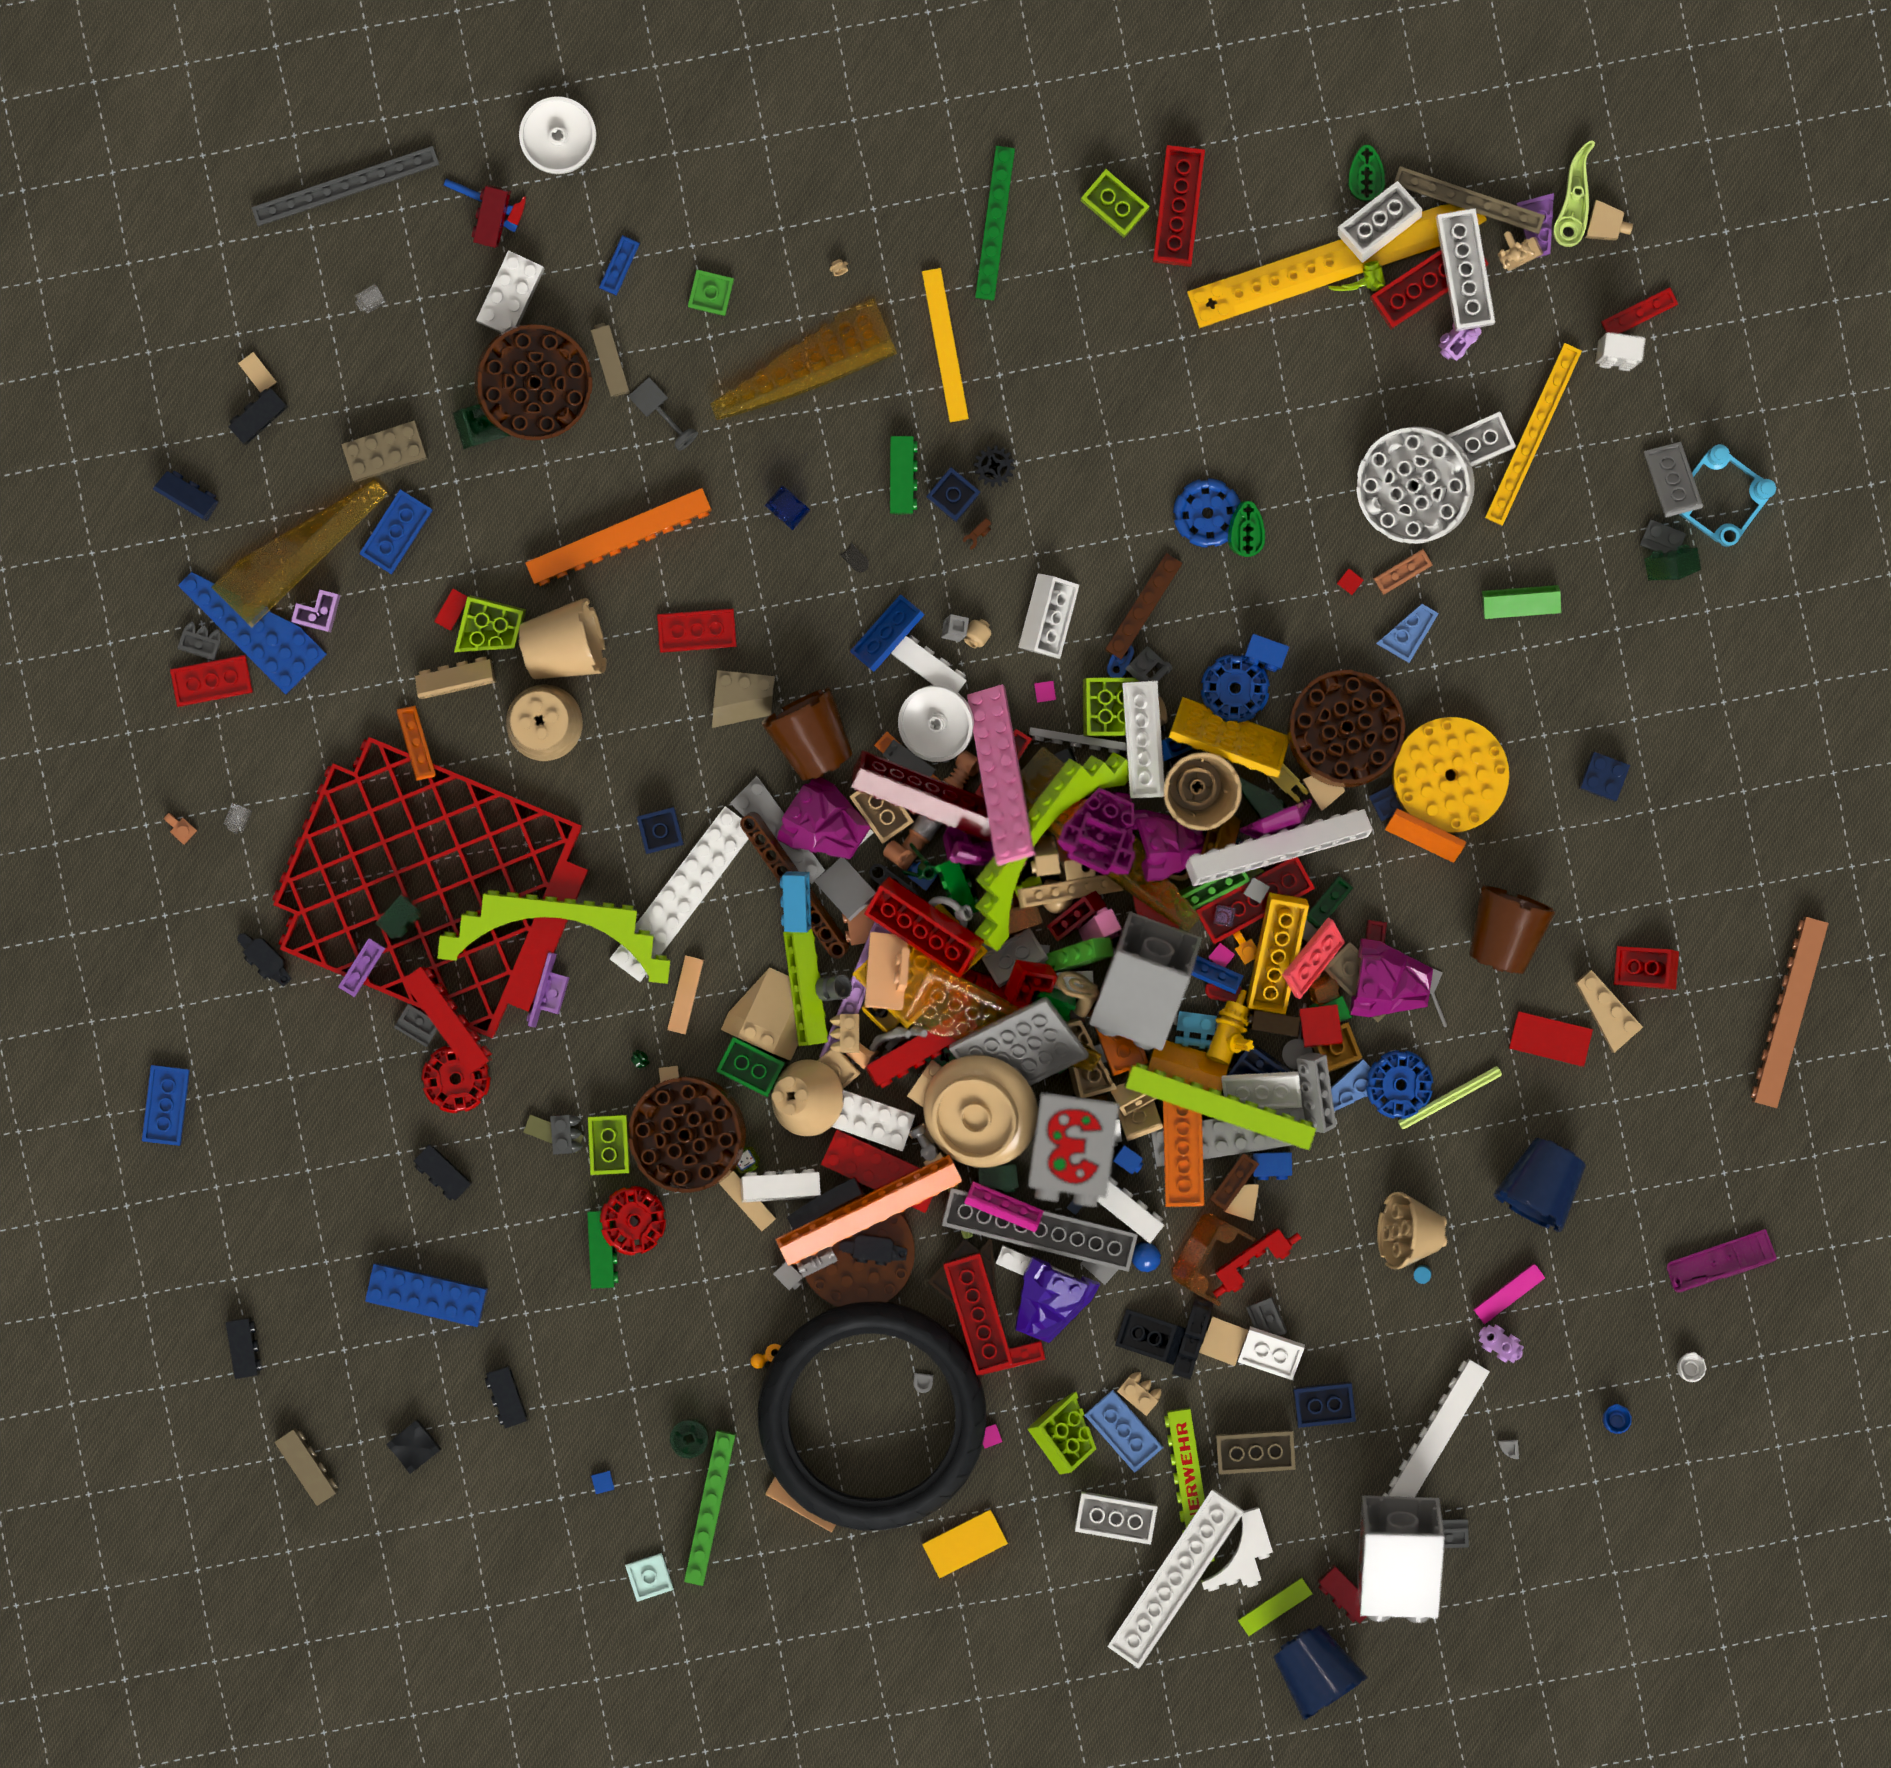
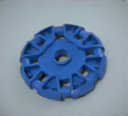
M1210 478L1205 481H1200L1199 479L1185 486L1181 495L1178 494L1173 507L1176 519L1174 523L1180 535L1190 540L1189 543L1208 548L1210 545H1215L1216 547L1228 541L1229 527L1226 531L1220 528L1224 522L1230 525L1233 514L1227 515L1226 508L1232 507L1234 513L1241 502L1236 492L1225 486L1226 483ZM1209 488V494H1202L1201 489ZM1220 491L1226 495L1223 501L1217 496ZM1190 495L1195 498L1191 504L1187 502V498ZM1204 508L1212 509L1213 516L1211 518L1203 517L1202 510ZM1183 512H1188L1189 519H1183ZM1192 526L1198 529V532L1196 534H1193L1190 531V528ZM1213 532L1214 537L1207 538L1206 533Z
M1229 654L1216 659L1211 667L1208 666L1202 677L1203 690H1201V697L1204 705L1225 722L1238 721L1237 723H1241L1254 718L1259 710H1263L1269 698L1268 687L1270 683L1264 668L1261 669L1258 665L1247 663L1248 658H1245L1244 655L1233 656V654ZM1233 664H1240V669H1232ZM1220 668L1225 671L1221 676L1216 673ZM1251 669L1256 674L1252 678L1249 674H1247V672ZM1238 683L1241 686L1240 692L1232 693L1230 685ZM1210 684H1216V691H1210ZM1255 686H1260V693H1254ZM1218 699L1223 703L1220 707L1214 703ZM1251 700L1255 705L1249 709L1246 704ZM1231 707L1238 708V713H1230Z
M1394 1050L1382 1055L1381 1059L1378 1062L1375 1061L1367 1075L1368 1086H1366V1091L1371 1104H1374L1377 1107V1111L1382 1115L1393 1119L1395 1117L1406 1119L1417 1114L1418 1110L1428 1104L1433 1092L1431 1090L1433 1076L1429 1066L1423 1063V1059L1419 1055L1410 1051L1400 1052L1399 1050ZM1400 1060L1405 1061L1404 1066L1399 1065ZM1388 1064L1390 1068L1384 1071L1383 1067ZM1416 1066L1419 1068L1417 1074L1413 1071ZM1400 1079L1405 1082L1402 1090L1396 1088V1082ZM1376 1080H1381V1087H1376ZM1420 1082L1424 1083L1423 1090H1419ZM1383 1096L1388 1099L1385 1103L1380 1100ZM1415 1097L1417 1102L1413 1105L1410 1100ZM1396 1104H1401L1400 1110L1396 1109Z

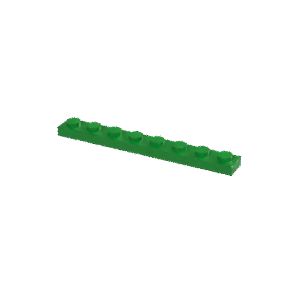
M996 146L975 296L977 299L991 301L995 299L1015 148Z

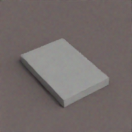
M841 857L814 881L849 921L860 913L876 894L851 864Z
M1029 927L1005 941L998 952L992 949L981 959L998 988H1001L1007 984L1016 960L1043 963L1048 960V957Z

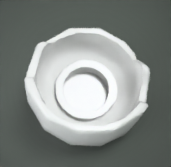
M1696 1352L1684 1354L1677 1364V1371L1680 1377L1687 1382L1699 1381L1704 1377L1707 1369L1704 1358Z

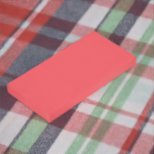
M1330 918L1326 919L1282 974L1293 995L1298 999L1305 994L1345 944L1336 924Z

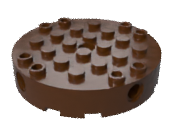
M525 324L505 330L496 336L484 349L476 367L475 391L478 403L485 416L498 429L520 439L544 440L561 435L578 422L588 406L592 393V376L585 353L570 336L553 327ZM533 377L538 379V385L535 388H532L529 383Z
M1337 670L1314 679L1299 694L1289 714L1287 734L1295 759L1309 775L1331 786L1357 787L1377 779L1397 758L1404 739L1405 721L1402 708L1396 696L1379 679L1367 673L1353 670ZM1342 725H1348L1351 731L1345 732L1342 729Z
M677 1077L652 1087L636 1104L629 1123V1146L638 1164V1168L654 1184L673 1192H698L722 1182L738 1165L745 1147L746 1128L738 1104L723 1087L701 1077ZM684 1130H688L690 1134L689 1139L684 1137Z
M896 1213L888 1217L887 1220L878 1222L870 1228L861 1230L852 1237L843 1240L855 1241V1238L860 1234L891 1238L894 1242L893 1245L907 1248L906 1261L887 1262V1266L875 1264L876 1261L868 1260V1263L856 1262L857 1258H853V1254L841 1252L839 1249L841 1241L831 1246L838 1261L805 1277L811 1288L822 1299L837 1307L859 1302L886 1303L892 1299L906 1284L915 1259L914 1238L907 1221L901 1213Z

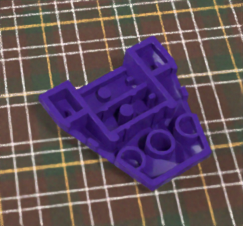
M1032 1257L1023 1276L1024 1286L1023 1290L1021 1289L1020 1295L1022 1298L1021 1304L1018 1306L1015 1330L1050 1343L1092 1301L1100 1283L1084 1276L1079 1280L1052 1269L1050 1263Z

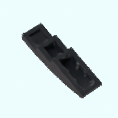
M852 1178L800 1207L787 1216L792 1230H795L857 1200L864 1194L857 1179Z
M1195 1297L1173 1368V1375L1191 1379L1214 1303Z

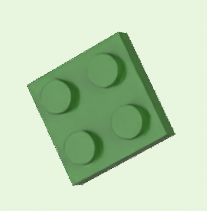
M696 270L688 308L726 316L734 278Z

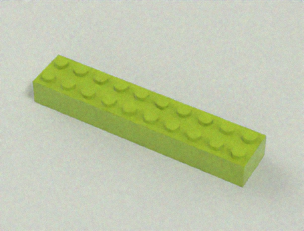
M1140 1063L1130 1067L1124 1085L1125 1088L1306 1150L1310 1149L1316 1128L1312 1127V1122L1303 1119L1300 1122L1295 1121L1294 1116L1282 1113V1116L1277 1115V1110L1265 1106L1263 1110L1257 1108V1103L1248 1100L1242 1103L1239 1102V1097L1230 1094L1227 1097L1221 1096L1222 1092L1209 1088V1091L1202 1089L1203 1085L1192 1081L1190 1085L1184 1083L1185 1079L1175 1075L1172 1078L1166 1077V1072L1157 1069L1154 1072L1148 1071V1066Z

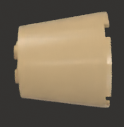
M589 599L577 600L520 624L519 647L522 651L525 667L533 679L601 674L606 671L607 659L603 658L602 650H605L603 633L594 607L588 606L590 604Z
M535 685L525 689L512 701L506 716V729L513 746L524 756L538 761L555 760L569 753L577 744L583 727L581 710L576 700L565 690L553 685ZM542 715L545 723L537 726L535 719Z
M1195 753L1182 758L1171 768L1164 784V799L1169 812L1179 823L1195 830H1209L1219 827L1236 812L1241 799V784L1236 771L1225 759L1211 753ZM1198 781L1201 787L1194 791L1192 785Z

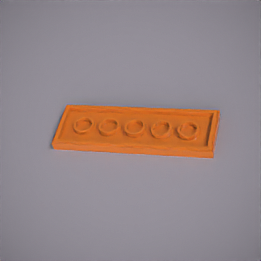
M1163 1101L1166 1207L1204 1206L1202 1114Z

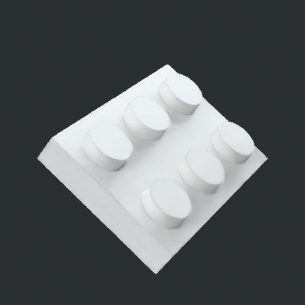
M1250 1326L1238 1362L1293 1380L1305 1345Z

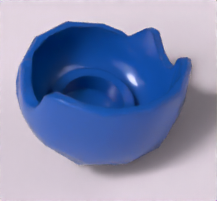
M1143 1241L1136 1244L1132 1257L1133 1265L1142 1272L1156 1270L1161 1262V1254L1153 1243Z
M1614 1404L1605 1410L1602 1421L1608 1431L1621 1434L1626 1432L1631 1426L1632 1416L1626 1407Z

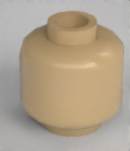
M983 619L972 620L968 624L967 636L964 638L965 643L972 648L983 647L991 636L990 625Z

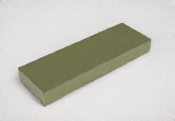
M530 1114L523 1133L552 1143L551 1122ZM581 1134L578 1138L573 1139L572 1141H576L581 1144L584 1135Z

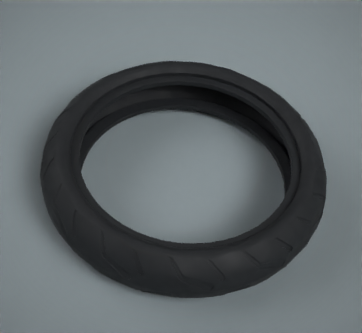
M884 1302L851 1303L828 1310L814 1317L798 1328L778 1350L765 1374L759 1396V1437L767 1463L783 1489L805 1510L825 1521L851 1529L863 1531L893 1529L920 1521L945 1505L965 1484L977 1463L986 1430L985 1395L979 1375H976L969 1355L960 1342L938 1322L914 1309ZM860 1334L889 1335L905 1340L921 1349L937 1364L950 1386L955 1405L956 1420L953 1438L946 1455L930 1476L912 1489L883 1498L851 1496L833 1489L818 1479L799 1456L789 1425V1405L792 1390L807 1363L830 1344Z

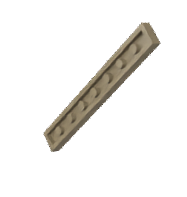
M1401 166L1394 183L1398 181L1406 190L1465 210L1476 208L1477 214L1536 234L1540 233L1545 219L1543 214Z

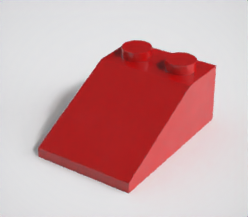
M1617 946L1614 985L1676 990L1679 951Z

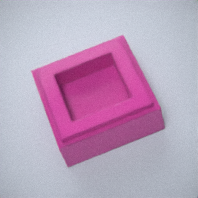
M1053 681L1034 684L1037 703L1056 700Z
M1219 943L1208 958L1214 963L1226 967L1235 954Z
M996 1424L986 1427L983 1440L984 1449L1002 1442Z

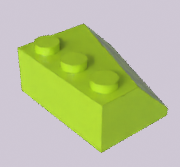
M472 595L468 596L454 652L515 648L519 637V627L524 621L526 609Z

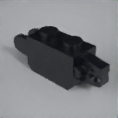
M240 933L237 936L238 943L245 949L243 951L246 955L244 959L251 966L255 964L259 968L257 972L264 979L267 977L274 979L283 987L291 981V976L284 968L285 959L265 939L254 940L247 933Z
M860 1234L855 1238V1241L843 1240L839 1245L841 1252L853 1254V1258H857L856 1262L868 1263V1260L876 1261L875 1264L887 1266V1262L906 1261L907 1248L893 1245L894 1242L891 1238Z

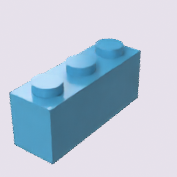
M787 871L780 878V888L783 889L781 907L784 909L781 924L784 926V932H808L811 929L810 872Z

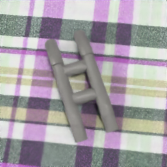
M918 1026L911 1027L910 1029L897 1027L892 1031L877 1035L869 1049L875 1052L882 1043L889 1041L885 1047L888 1051H891L902 1040L912 1036L926 1037L928 1032Z

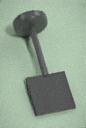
M650 377L628 396L646 417L654 410H657L679 434L675 441V448L677 450L685 449L697 437L698 432L693 428L682 432L661 409L660 405L668 397Z

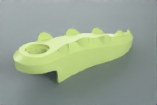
M1593 140L1580 148L1569 168L1565 201L1553 228L1555 240L1564 247L1577 245L1582 240L1587 227L1589 189L1586 160L1588 154L1595 146ZM1566 227L1572 228L1574 235L1571 237L1565 236L1563 229Z

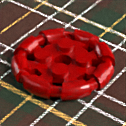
M443 1046L430 1055V1060L425 1062L421 1075V1081L423 1080L424 1082L423 1091L432 1104L435 1103L439 1106V1109L448 1113H458V1111L463 1110L465 1112L470 1111L482 1102L480 1100L489 1091L491 1077L488 1076V1064L477 1070L480 1071L481 1078L475 1079V1073L470 1074L456 1054V1059L449 1061V1055L455 1053L451 1047ZM437 1062L442 1064L439 1070L434 1068ZM458 1073L461 1076L459 1084L451 1082L450 1077L452 1074ZM436 1078L437 1086H432L431 1079ZM473 1087L478 1090L475 1096L469 1093ZM441 1093L448 1096L445 1101L439 1098ZM462 1097L463 1103L457 1104L456 1098Z
M631 1186V1188L627 1189L624 1187L615 1191L609 1196L607 1204L604 1203L600 1214V1222H602L603 1228L601 1232L606 1242L610 1246H614L616 1251L625 1255L643 1254L650 1251L657 1245L658 1239L662 1238L666 1227V1219H664L665 1209L662 1202L656 1195L653 1196L650 1190L640 1186ZM628 1196H633V1201H628ZM645 1199L649 1201L647 1206L643 1204ZM615 1204L620 1206L617 1211L613 1209ZM656 1213L657 1220L652 1221L651 1214ZM633 1215L638 1218V1223L635 1226L630 1224V1218ZM609 1221H613L615 1228H610ZM652 1230L653 1234L649 1237L648 1233ZM620 1235L625 1238L622 1242L617 1240ZM639 1239V1245L635 1246L634 1240Z

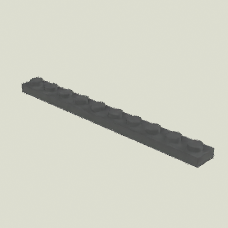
M431 146L251 208L259 227L438 166L439 162L434 147Z

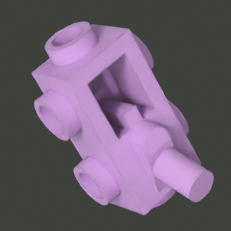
M1453 323V329L1450 333H1445L1440 338L1441 343L1438 345L1442 349L1440 354L1448 360L1452 358L1457 361L1464 356L1467 348L1477 341L1478 336L1482 333L1480 328L1455 331Z
M1496 1324L1494 1327L1491 1325L1483 1327L1479 1333V1337H1481L1479 1341L1483 1343L1481 1346L1483 1349L1490 1353L1494 1350L1498 1353L1496 1357L1505 1363L1508 1360L1514 1363L1515 1360L1522 1357V1349L1524 1347L1519 1344L1520 1340L1512 1334L1509 1337L1503 1334L1505 1330Z

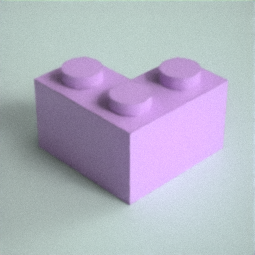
M319 589L315 608L296 603L291 622L331 633L340 595Z

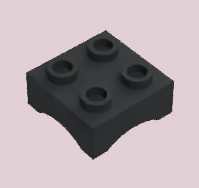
M418 1419L386 1444L409 1474L441 1450Z

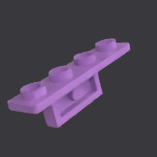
M549 952L547 955L538 991L533 1000L534 1005L532 1011L530 1010L527 1016L528 1026L536 1028L541 1010L555 1014L560 1013L570 977L552 973L557 955L555 953Z

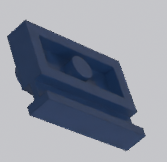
M1393 785L1369 796L1380 821L1393 816L1396 809L1404 810L1397 800V792H1394Z

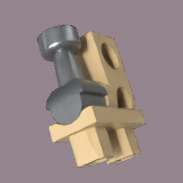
M925 1122L910 1130L909 1136L911 1139L917 1138L922 1148L921 1157L925 1158V1166L945 1156V1153L940 1150L931 1138Z

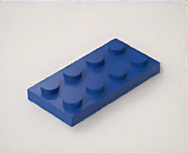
M400 489L359 554L388 573L393 574L433 510Z
M900 594L850 652L870 670L875 672L925 614Z
M151 1065L142 1135L143 1142L181 1146L190 1069Z

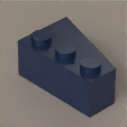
M1252 1043L1254 1049L1243 1051L1229 1070L1228 1075L1293 1071Z

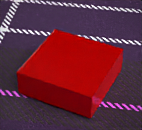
M1348 569L1337 585L1352 596L1364 580Z

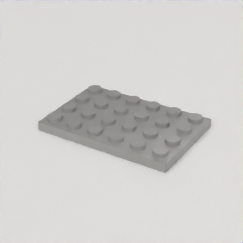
M1047 997L949 1046L956 1059L970 1055H984L1002 1060L1021 1073L1030 1086L1088 1058L1089 1054Z

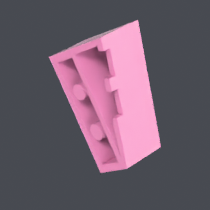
M1107 907L1097 911V915L1078 930L1083 941L1106 937L1113 939L1120 936L1122 932L1112 908L1108 910Z

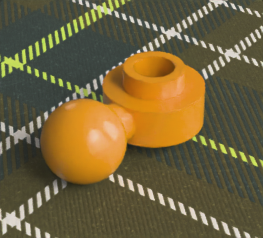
M771 1344L767 1347L764 1355H753L751 1365L756 1369H761L767 1361L771 1363L774 1358L771 1352L773 1350L778 1351L781 1345Z

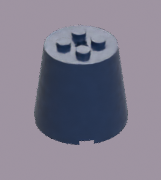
M1535 1138L1493 1195L1500 1203L1505 1201L1510 1204V1210L1531 1222L1547 1229L1553 1226V1230L1561 1232L1586 1164L1575 1156L1573 1151L1564 1149L1551 1140Z
M1322 1625L1317 1626L1313 1630L1309 1628L1296 1636L1297 1640L1294 1638L1280 1647L1281 1651L1273 1656L1304 1721L1318 1713V1710L1322 1707H1327L1368 1678Z

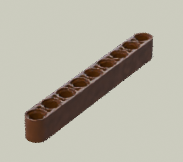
M750 812L741 819L740 826L779 883L780 878L785 874L781 871L780 866H785L787 871L799 872L758 813ZM748 818L754 821V826L748 824ZM759 834L765 837V842L759 840ZM770 850L776 852V858L770 855ZM810 888L811 929L832 958H842L849 951V943ZM813 913L819 914L821 920H816ZM824 929H829L832 936H827ZM835 945H840L843 951H837Z

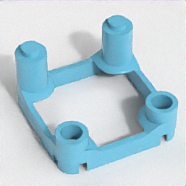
M1718 444L1706 452L1692 471L1693 477L1703 464L1711 469L1719 470L1724 468L1730 461L1754 479L1750 485L1749 493L1758 506L1741 529L1734 524H1723L1715 533L1690 516L1692 511L1679 515L1714 541L1719 542L1724 547H1730L1738 542L1764 504L1775 494L1776 486L1772 480L1763 479L1729 454L1726 446ZM1727 530L1734 533L1735 539L1733 542H1727L1724 539V533Z

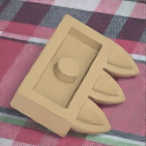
M840 1014L831 1018L830 1022L840 1028L833 1030L830 1035L840 1041L833 1043L830 1048L837 1053H860V1015Z
M1135 1372L1125 1380L1117 1392L1147 1416L1159 1402L1161 1389H1154L1149 1393L1151 1380H1146L1139 1384L1141 1372Z

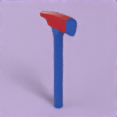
M449 179L445 180L444 186L482 202L480 200L481 193ZM523 196L520 203H516L514 206L508 205L506 213L508 218L504 226L512 232L516 231L521 220L526 202L525 196Z

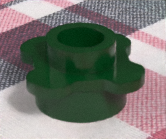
M636 1050L632 1053L631 1061L636 1067L641 1069L650 1064L648 1056L643 1051Z

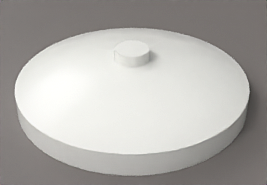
M549 97L537 102L526 112L520 125L519 140L526 158L536 168L551 174H565L580 168L590 158L596 144V128L591 115L580 103L566 97Z
M931 685L918 689L905 700L899 712L898 728L904 744L913 754L927 761L943 762L955 758L967 748L973 736L974 717L969 704L959 693L945 686Z

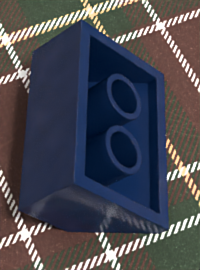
M167 471L154 486L153 490L201 519L208 521L219 503L215 500L216 495L207 490L203 493L198 490L199 485L191 480L189 483L183 481L182 478L184 476L176 471L172 473Z

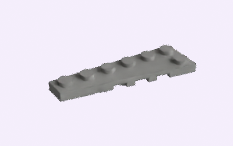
M756 776L730 804L743 816L750 812L758 813L777 839L779 829L783 824L782 817L784 813L761 780ZM748 818L747 820L754 826V821ZM778 841L799 872H810L811 884L825 871L815 855L809 850L792 849Z

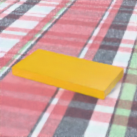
M991 1509L922 1543L939 1579L1008 1544Z

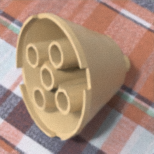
M806 1059L788 1065L779 1074L772 1089V1107L777 1120L786 1130L799 1136H815L824 1133L835 1124L842 1112L844 1104L842 1102V1083L835 1071L820 1061Z
M1394 1192L1386 1198L1384 1202L1386 1207L1384 1212L1379 1214L1377 1226L1378 1248L1381 1257H1385L1387 1261L1386 1266L1391 1269H1401L1446 1246L1445 1226L1447 1220L1445 1216H1441L1403 1192Z

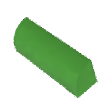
M1558 585L1482 591L1484 618L1493 619L1561 613V591Z

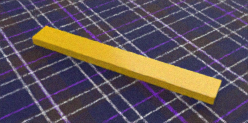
M941 268L922 271L949 421L951 423L969 419Z

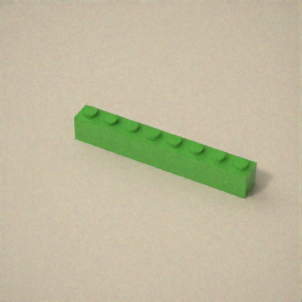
M719 1429L716 1431L684 1582L700 1586L704 1585L736 1433Z

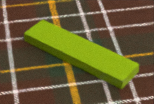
M1301 1577L1238 1619L1247 1635L1250 1636L1313 1593Z

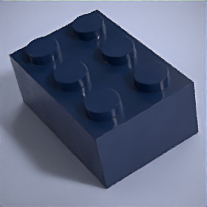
M1350 1381L1293 1388L1298 1428L1356 1422L1352 1383Z

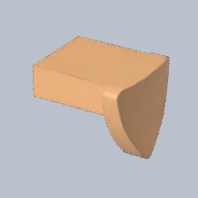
M860 1043V1053H846V1055L860 1065L861 1068L865 1069L879 1051H870Z

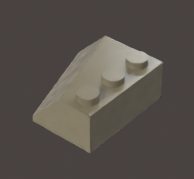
M717 670L712 728L771 715L775 676Z

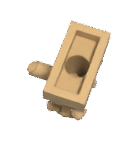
M1509 231L1504 233V237L1510 249L1506 251L1502 249L1498 253L1503 268L1508 271L1543 255L1536 237L1525 239L1524 242L1519 243L1515 242L1512 233Z

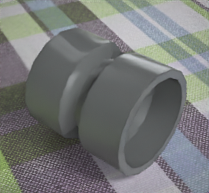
M843 974L820 977L816 983V994L822 1001L846 999L852 992V984L850 979Z

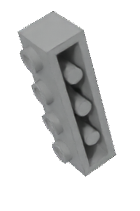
M1307 1052L1296 1058L1304 1116L1306 1121L1313 1123L1312 1127L1316 1128L1315 1132L1325 1133L1336 1127L1327 1056L1325 1054Z

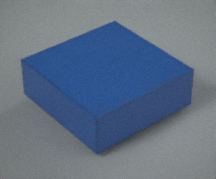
M610 1470L591 1475L596 1494L615 1490Z

